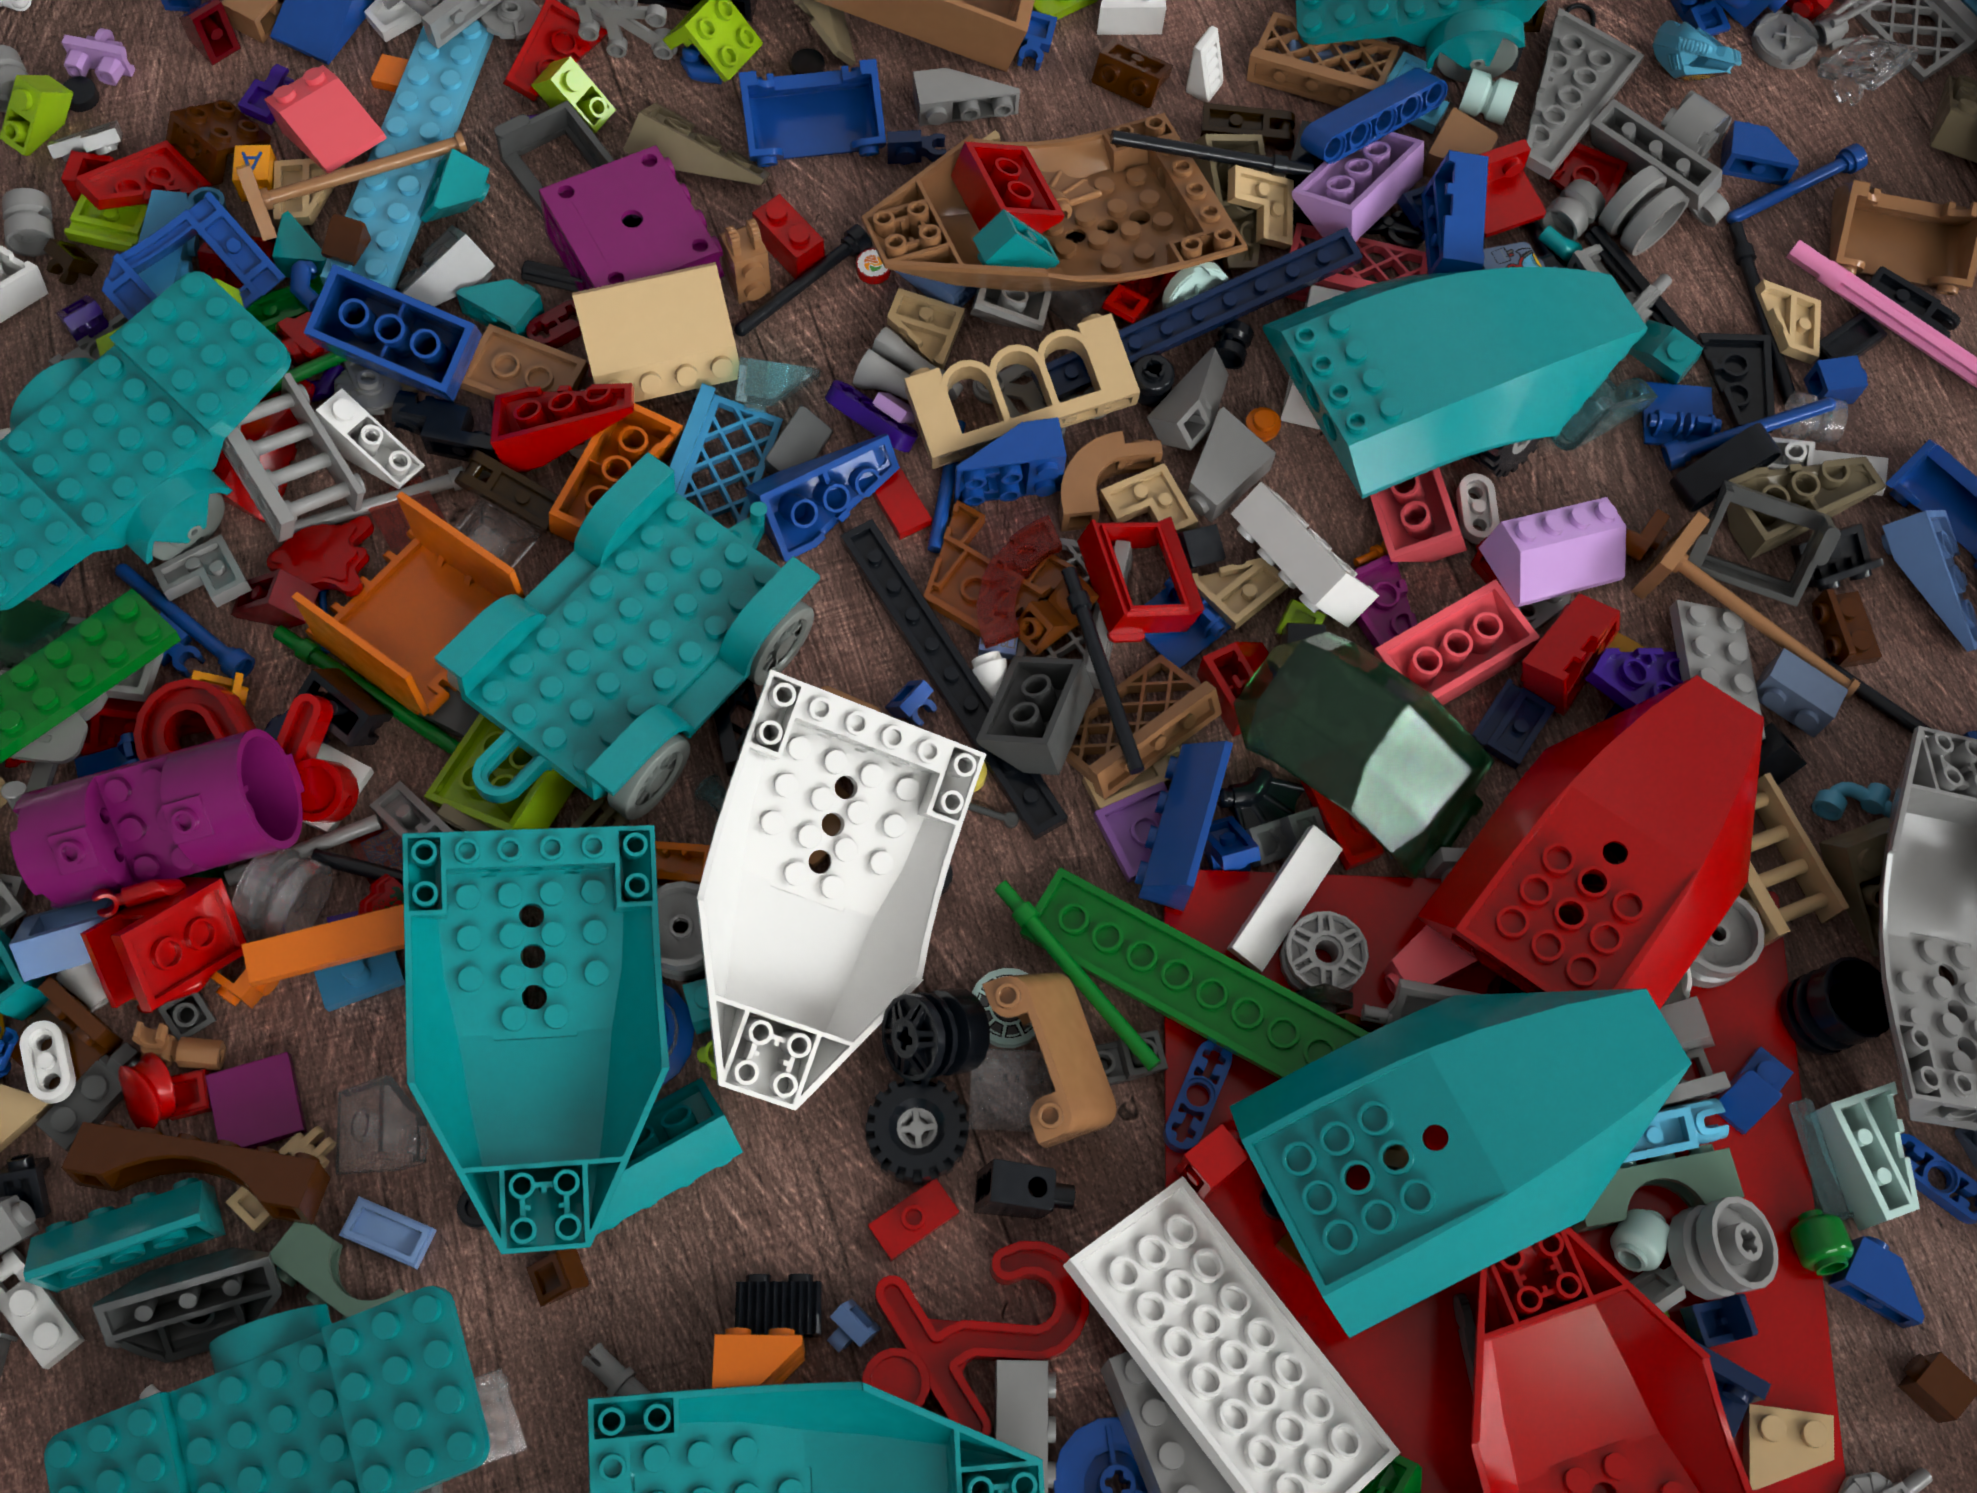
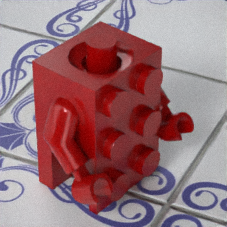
M180 877L151 879L122 887L121 893L115 894L110 889H99L93 893L92 901H99L103 898L113 900L109 907L97 910L99 916L107 919L80 933L111 1008H117L132 998H137L139 1003L137 1009L145 1014L151 1013L166 1002L200 992L213 973L243 956L241 944L247 943L222 878ZM125 904L127 908L116 913L118 911L119 906Z

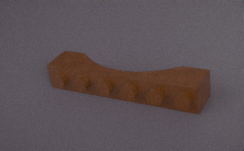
M102 1121L101 1124L82 1122L61 1167L79 1186L114 1192L134 1183L160 1175L184 1172L209 1174L228 1179L247 1189L258 1199L272 1218L310 1225L314 1222L330 1181V1176L320 1164V1160L307 1153L298 1152L295 1156L284 1155L266 1146H257L253 1150L241 1148L238 1144L228 1140H217L216 1143H210L186 1133H180L177 1137L167 1136L149 1127H140L139 1131L125 1129L122 1125L112 1121Z

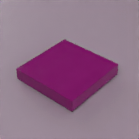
M289 1052L205 1075L218 1140H228L238 1144L241 1148L252 1149L293 1137L299 1132L302 1134L307 1132L292 1056Z

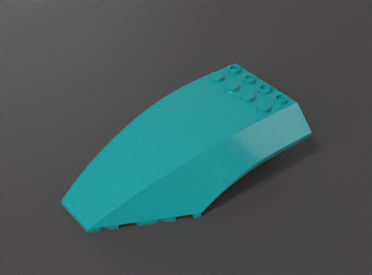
M1509 267L1413 275L1378 282L1337 295L1263 325L1262 330L1358 494L1363 499L1438 467L1487 450L1538 438L1553 437L1555 440L1566 423L1574 414L1576 415L1580 411L1584 402L1597 391L1607 379L1612 369L1620 360L1622 361L1630 348L1643 337L1648 328L1610 274L1556 267Z

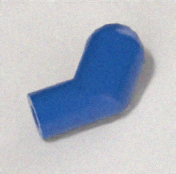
M694 45L684 46L680 63L687 75L695 81L721 85L722 79L711 65L704 64L703 60L699 57L700 51Z

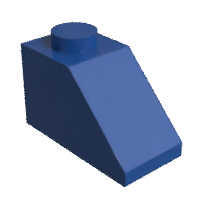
M1734 120L1722 141L1720 169H1722V174L1783 186L1789 182L1799 165V160L1766 126Z
M1862 1236L1851 1240L1854 1252L1848 1260L1849 1266L1840 1272L1832 1274L1828 1285L1903 1329L1922 1324L1925 1316L1902 1258L1889 1251V1246L1875 1237Z

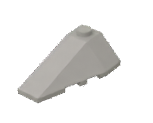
M451 225L419 257L423 261L419 269L415 268L402 275L397 288L399 289L398 292L435 307L456 297V292L460 288L486 283L492 276L490 271L496 265L466 233Z

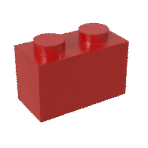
M780 194L752 212V216L759 226L761 239L766 249L794 279L825 256L824 239Z
M1221 1124L1183 1155L1174 1172L1179 1178L1183 1176L1203 1201L1234 1176L1250 1156L1245 1152L1246 1149L1239 1134L1233 1129L1228 1131Z

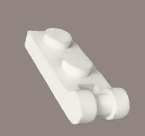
M13 1247L1 1256L3 1261L0 1262V1311L40 1366L49 1370L84 1342L85 1339L48 1289L25 1281L23 1272L26 1259ZM15 1274L20 1282L8 1291L3 1282Z

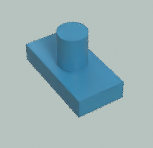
M397 951L314 971L324 1007L328 1012L405 985V976Z

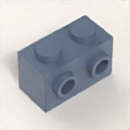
M1785 648L1764 668L1756 683L1758 700L1761 704L1813 738L1836 717L1848 692L1847 688Z

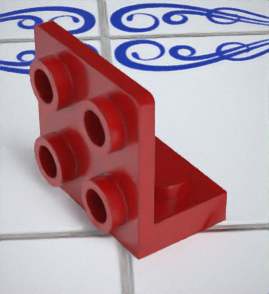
M1526 139L1478 154L1489 157L1484 238L1540 220L1546 215L1542 202L1524 172V167L1531 151Z

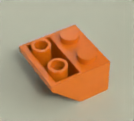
M740 1327L725 1329V1334H715L712 1388L782 1384L805 1361L803 1335H795V1330L790 1328L769 1329V1335H751V1329Z

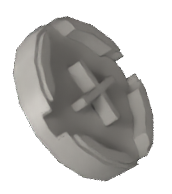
M1784 10L1765 14L1757 22L1751 36L1753 50L1758 57L1770 66L1779 69H1797L1805 66L1813 58L1819 45L1817 44L1818 32L1811 21L1794 12L1790 15L1782 14Z

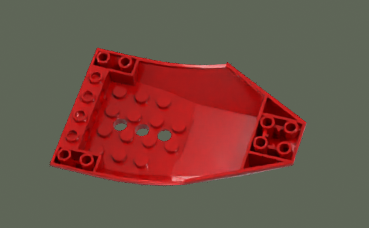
M1696 675L1546 748L1491 816L1418 914L1417 918L1524 993L1646 988L1660 1010L1748 882L1764 717ZM1608 843L1621 844L1627 853L1626 860L1620 864L1609 863L1603 856L1604 846ZM1587 874L1599 876L1603 880L1604 890L1599 893L1587 891L1582 885V877ZM1566 905L1574 906L1581 914V922L1575 925L1564 923L1559 916V909Z
M1570 1227L1478 1272L1471 1449L1483 1493H1592L1593 1487L1599 1482L1609 1484L1615 1493H1753L1720 1399L1710 1362L1711 1356Z

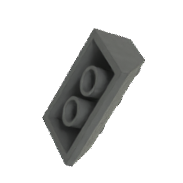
M1013 656L976 738L978 745L1023 773L1060 775L1094 693L1083 659Z

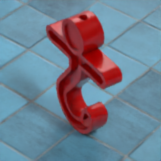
M186 678L166 683L148 696L137 714L133 736L137 757L139 760H144L182 749L178 737L180 727L185 719L193 714L198 713L203 716L215 740L257 728L237 695L222 685ZM307 693L298 695L291 703L276 741L286 754L292 753L305 789L301 793L303 820L333 823L341 821L348 816L357 804L359 794L358 783L352 771L343 764L316 759L334 711L328 699ZM268 853V854H265V855L257 856V857H254V858H263V857H265V856H267V855H269V854H272V853Z
M1018 1241L1000 1248L994 1253L990 1263V1274L997 1283L1011 1285L1024 1279L1036 1280L1050 1291L1053 1299V1312L1046 1322L1038 1325L974 1320L928 1319L909 1286L902 1278L896 1275L882 1278L875 1289V1302L902 1348H888L878 1352L867 1363L862 1374V1382L922 1408L930 1393L944 1417L990 1436L991 1421L964 1378V1368L972 1360L1049 1361L1061 1356L1078 1339L1089 1315V1300L1063 1267L1071 1257L1064 1250L1044 1241Z

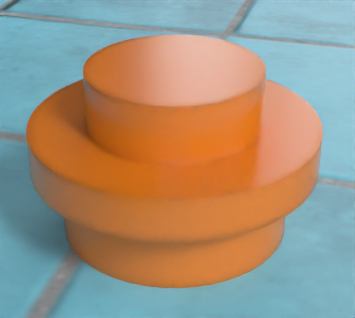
M1258 407L1249 412L1246 417L1245 426L1263 442H1267L1278 435L1281 428V419L1274 410Z

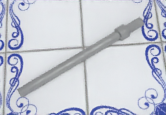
M463 466L448 470L449 474L364 499L361 510L355 513L348 504L295 521L293 534L309 526L319 524L334 525L399 505L396 496L401 491L415 500L452 488L455 491L461 490L463 488L457 485L454 480L459 472L465 471V469H463ZM482 471L478 479L488 478L491 476V473Z

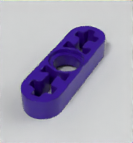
M838 380L832 382L825 396L829 404L875 436L888 434L893 448L902 452L911 451L919 436L916 430L906 423H898L873 406V400L851 385Z

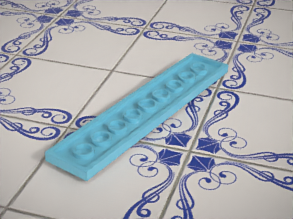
M480 20L473 22L439 49L428 41L424 26L422 27L381 127L387 139L373 147L367 162L454 137L494 38V35L487 32V28L482 25ZM445 155L359 180L345 217L363 222L367 227L371 241L355 266L327 258L320 275L323 285L332 265L335 264L395 290L422 222L420 217L439 161Z

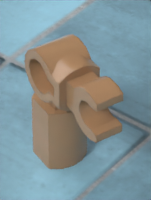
M142 1021L136 1022L132 1040L140 1045L142 1051L140 1059L146 1053L153 1052L160 1057L166 1067H170L172 1062H176L178 1067L205 1068L206 1070L214 1071L222 1069L226 1055L224 1041L181 1037L178 1041L175 1036L168 1034L169 1028L163 1023H159L157 1029H151L144 1026Z

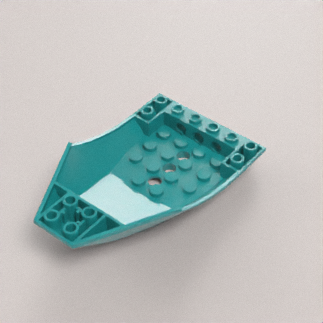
M654 825L402 833L407 1085L501 1255L589 1248L595 1239L670 1068L660 952ZM533 905L540 908L544 916L542 923L536 927L523 925L520 921L519 913L524 907ZM528 946H537L543 950L545 961L537 968L526 967L521 961V952ZM529 986H540L546 992V1003L539 1009H530L522 1001V993Z
M1646 988L1454 995L1356 1039L1229 1107L1240 1139L1321 1296L1348 1337L1351 1338L1457 1282L1583 1221L1692 1063ZM1432 1125H1439L1448 1133L1447 1145L1438 1151L1428 1149L1423 1143V1133L1426 1128ZM1394 1145L1403 1146L1409 1155L1407 1165L1400 1170L1389 1169L1384 1160L1386 1151ZM1357 1165L1366 1167L1370 1173V1182L1362 1190L1351 1189L1346 1180L1348 1171Z
M864 1382L769 1384L588 1398L589 1493H1045L1043 1459Z

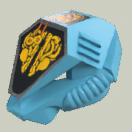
M1673 20L1663 23L1658 29L1652 45L1658 62L1674 79L1682 82L1702 81L1731 74L1730 70L1733 66H1740L1742 64L1740 51L1725 47L1701 28L1695 29L1685 21L1682 24Z

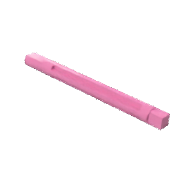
M1800 239L1789 251L1786 258L1817 278L1818 282L1977 388L1976 356Z

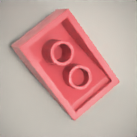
M324 65L307 70L301 78L289 85L278 87L272 95L264 99L281 132L326 173L333 172L387 139L384 132L342 81Z

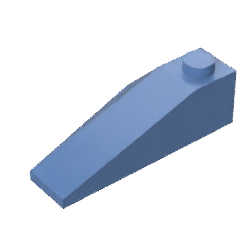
M1925 510L1883 525L1885 534L1882 535L1881 539L1887 554L1893 555L1894 561L1966 651L1977 650V617L1970 600H1964L1962 593L1966 591L1968 583L1965 573L1961 572L1954 563L1953 557L1960 555L1946 510Z

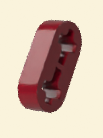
M565 301L532 319L526 328L527 337L556 349L580 337L582 333L579 321L575 322L572 318H568L572 314L577 317L574 301ZM544 331V333L550 336L544 339L543 336H538L537 333Z

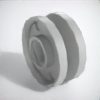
M1332 911L1313 912L1300 918L1283 940L1279 953L1281 972L1288 985L1300 995L1316 1001L1334 1000L1347 994L1365 972L1369 958L1367 941L1360 928L1346 916ZM1321 949L1329 953L1332 962L1326 963L1318 959L1315 950Z

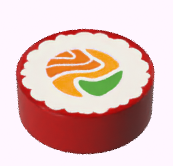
M875 248L866 249L857 257L856 272L863 282L876 285L883 283L889 278L891 270L884 267Z

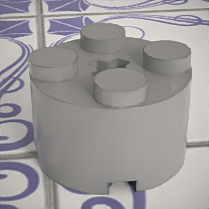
M1691 90L1682 100L1678 110L1673 107L1668 111L1661 122V126L1665 128V133L1707 160L1711 155L1708 151L1714 143H1720L1731 123L1732 117L1723 109Z

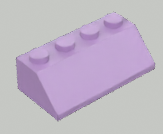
M1391 132L1335 163L1328 164L1323 162L1292 191V198L1322 237L1347 227L1356 242L1398 201L1403 193L1408 192L1423 177L1424 141Z
M1608 497L1501 521L1478 548L1517 608L1622 580L1625 577L1626 524Z

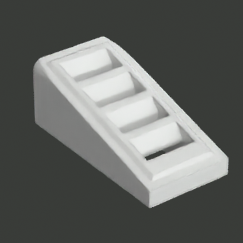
M1213 25L1207 29L1194 46L1186 84V93L1205 103L1212 99L1223 84V67L1218 28Z

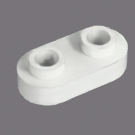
M1473 473L1465 476L1456 490L1460 529L1465 539L1471 543L1479 544L1500 524L1495 487L1492 481L1482 474ZM1469 493L1477 495L1479 499L1471 498ZM1473 525L1480 526L1483 531L1475 529Z
M42 1020L34 1022L23 1031L19 1042L29 1092L42 1102L49 1104L59 1103L69 1097L76 1084L68 1038L65 1031L51 1021ZM47 1039H52L51 1047L42 1051L41 1046L43 1042ZM55 1077H60L59 1085L54 1089H49L50 1081Z

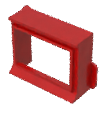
M1171 516L1158 522L1096 523L1095 519H1092L1077 540L1093 590L1099 595L1097 601L1108 631L1107 637L1111 642H1141L1145 638V633L1187 632L1204 611L1203 602ZM1116 540L1131 542V548H1150L1156 546L1159 542L1181 604L1133 605L1113 549Z

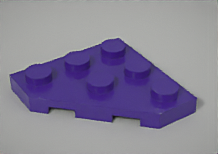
M1606 648L1597 656L1584 678L1625 710L1683 682L1680 676L1678 664L1680 660L1677 658V652H1663L1662 648H1637L1633 652H1620L1619 648Z

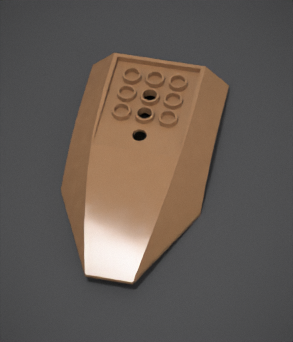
M1165 113L1070 138L1037 142H1001L975 139L971 134L861 216L866 231L886 269L955 286L1020 292L1073 291L1099 288L1183 270L1248 250L1246 242L1193 158L1110 144L1112 130L1182 141ZM964 142L1027 146L1040 171L1056 172L1062 170L1064 174L1070 177L1086 178L1087 183L1091 187L1102 191V196L1071 206L1072 215L1068 220L1064 216L1060 223L1042 233L1048 239L1060 261L1057 266L1045 269L981 264L977 257L979 250L972 239L980 231L951 178ZM1141 220V221H1145V222H1147V223L1140 225V224H1139L1138 222H1136V221ZM1103 230H1113L1115 232L1107 234ZM1079 232L1086 238L1080 243H1074L1065 237L1069 233Z

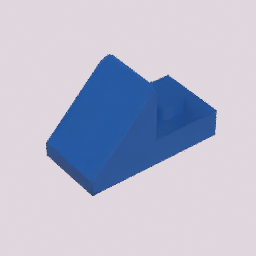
M1233 816L1212 821L1204 849L1210 869L1250 871V863L1261 860L1257 843Z
M1760 1046L1754 1050L1730 1081L1731 1087L1723 1091L1717 1098L1726 1111L1718 1115L1744 1135L1782 1097L1780 1090L1794 1072Z

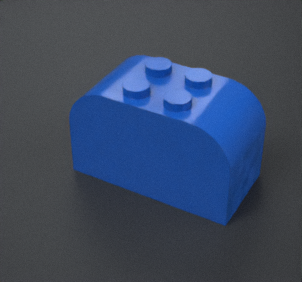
M335 264L331 267L303 332L320 347L346 360L431 396L451 402L455 401L482 337V333L477 326L469 321Z

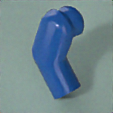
M298 260L291 267L290 292L312 312L319 294L310 287V280L316 278L314 273L318 272L317 266L310 260Z

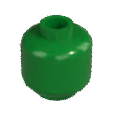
M1820 1209L1809 1210L1799 1215V1222L1791 1228L1789 1236L1801 1265L1805 1269L1815 1271L1817 1275L1821 1276L1834 1274L1849 1266L1848 1260L1854 1252V1246L1843 1221L1836 1215L1823 1214Z

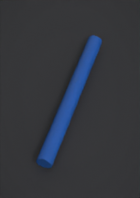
M958 420L959 426L963 434L965 432L966 423L962 420ZM959 461L943 466L927 547L933 553H940L944 542L943 537L946 531L955 484L956 466Z

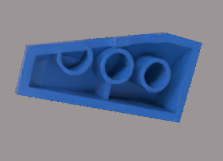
M885 433L776 472L744 487L751 505L758 501L766 504L765 534L782 561L786 562L793 556L797 557L817 547L826 539L825 534L839 521L843 522L851 515L849 512L864 497H870L900 466L889 435Z

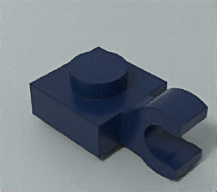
M921 130L887 131L888 164L907 165L922 163V156L928 158L931 162H935L946 153V149H935V147H945L944 134L936 133L930 136H922Z

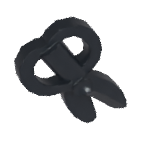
M1403 210L1394 212L1391 216L1381 217L1364 233L1381 234L1386 236L1391 244L1411 249H1418L1424 242L1421 238L1423 233L1419 228L1415 229L1412 224L1399 222V220L1409 221ZM1398 236L1412 238L1415 240H1404L1399 238Z

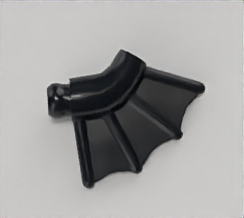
M1257 767L1248 781L1229 785L1228 788H1221L1217 805L1220 808L1230 807L1231 810H1234L1235 819L1244 830L1295 814L1297 799L1305 792L1302 784L1272 777L1271 772Z

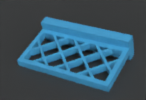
M702 383L670 464V468L674 470L675 492L688 501L695 499L700 509L712 518L730 511L737 524L748 517L751 504L748 496L732 502L725 487L742 481L746 487L762 479L765 471V457L775 444L783 419L716 395V388ZM718 408L732 412L738 422L721 428L715 417ZM759 422L772 427L769 436L755 440L748 426ZM712 425L715 431L709 433ZM742 429L749 443L732 449L725 435ZM719 438L726 452L709 458L703 447L704 443ZM766 445L762 453L759 447ZM753 450L759 464L744 471L736 456ZM699 456H701V458H702L703 461L700 462V463H697V462H698V459H699ZM730 459L738 474L721 480L713 465ZM707 468L715 483L697 489L691 477L693 473ZM754 476L752 483H750L748 478ZM688 486H689L691 492L685 494V493H686V490H687V488H688ZM719 490L726 505L709 511L702 496ZM742 507L741 513L739 515L737 508Z

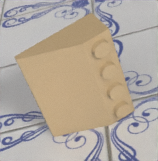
M716 262L572 293L594 384L632 383L634 386L635 403L698 389L702 383L711 386L743 379Z

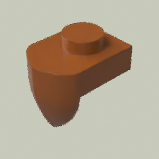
M1657 509L1640 534L1626 529V555L1639 562L1649 547L1656 551L1668 534L1662 528L1670 516Z

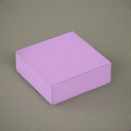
M878 392L872 402L873 406L898 423H914L915 418L910 405L892 393Z

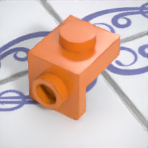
M246 969L234 983L218 972L213 973L210 977L220 986L215 992L235 1007L241 1001L251 1009L254 1008L263 995H269L280 981L251 987L248 982Z

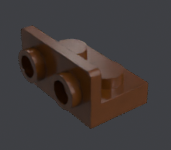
M1113 39L1100 51L1091 81L1093 84L1146 108H1150L1154 103L1158 88L1170 77L1173 65Z
M1833 588L1825 589L1813 601V619L1819 624L1824 638L1825 652L1831 657L1833 662L1842 668L1876 663L1882 657L1858 591L1835 594Z

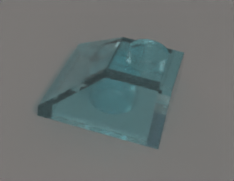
M740 357L735 401L745 402L744 410L765 413L766 406L776 407L819 378L821 369Z

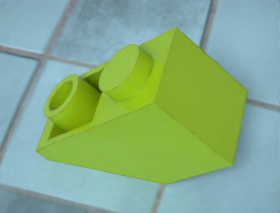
M571 56L551 62L531 84L550 108L568 100L593 133H597L616 111L614 106Z
M16 75L0 139L22 155L30 156L65 124L74 92L49 75Z

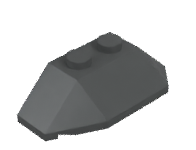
M231 1247L145 1272L95 1302L93 1310L106 1346L115 1349L121 1347L136 1355L169 1363L209 1351L210 1342L218 1336L241 1325L267 1317L274 1304L280 1298L282 1288L270 1252Z

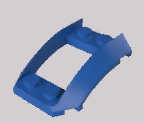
M209 191L192 208L183 211L161 229L123 253L114 255L108 277L106 276L102 287V292L130 320L157 298V295L138 274L180 248L197 234L243 284L239 291L245 309L254 304L286 277Z

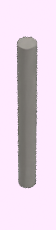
M374 814L295 844L290 848L224 871L226 881L229 886L235 885L311 856L315 848L327 850L382 829V823L379 816Z

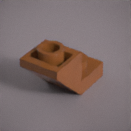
M1078 574L1082 588L1088 592L1093 605L1099 595ZM1063 578L1048 600L1030 601L1011 629L1034 655L1040 654L1079 625L1076 615H1072L1066 600L1069 594Z

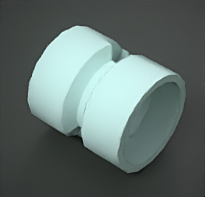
M1473 68L1458 109L1465 114L1475 117L1479 113H1483L1485 120L1503 125L1518 82L1502 77L1493 81L1490 73Z

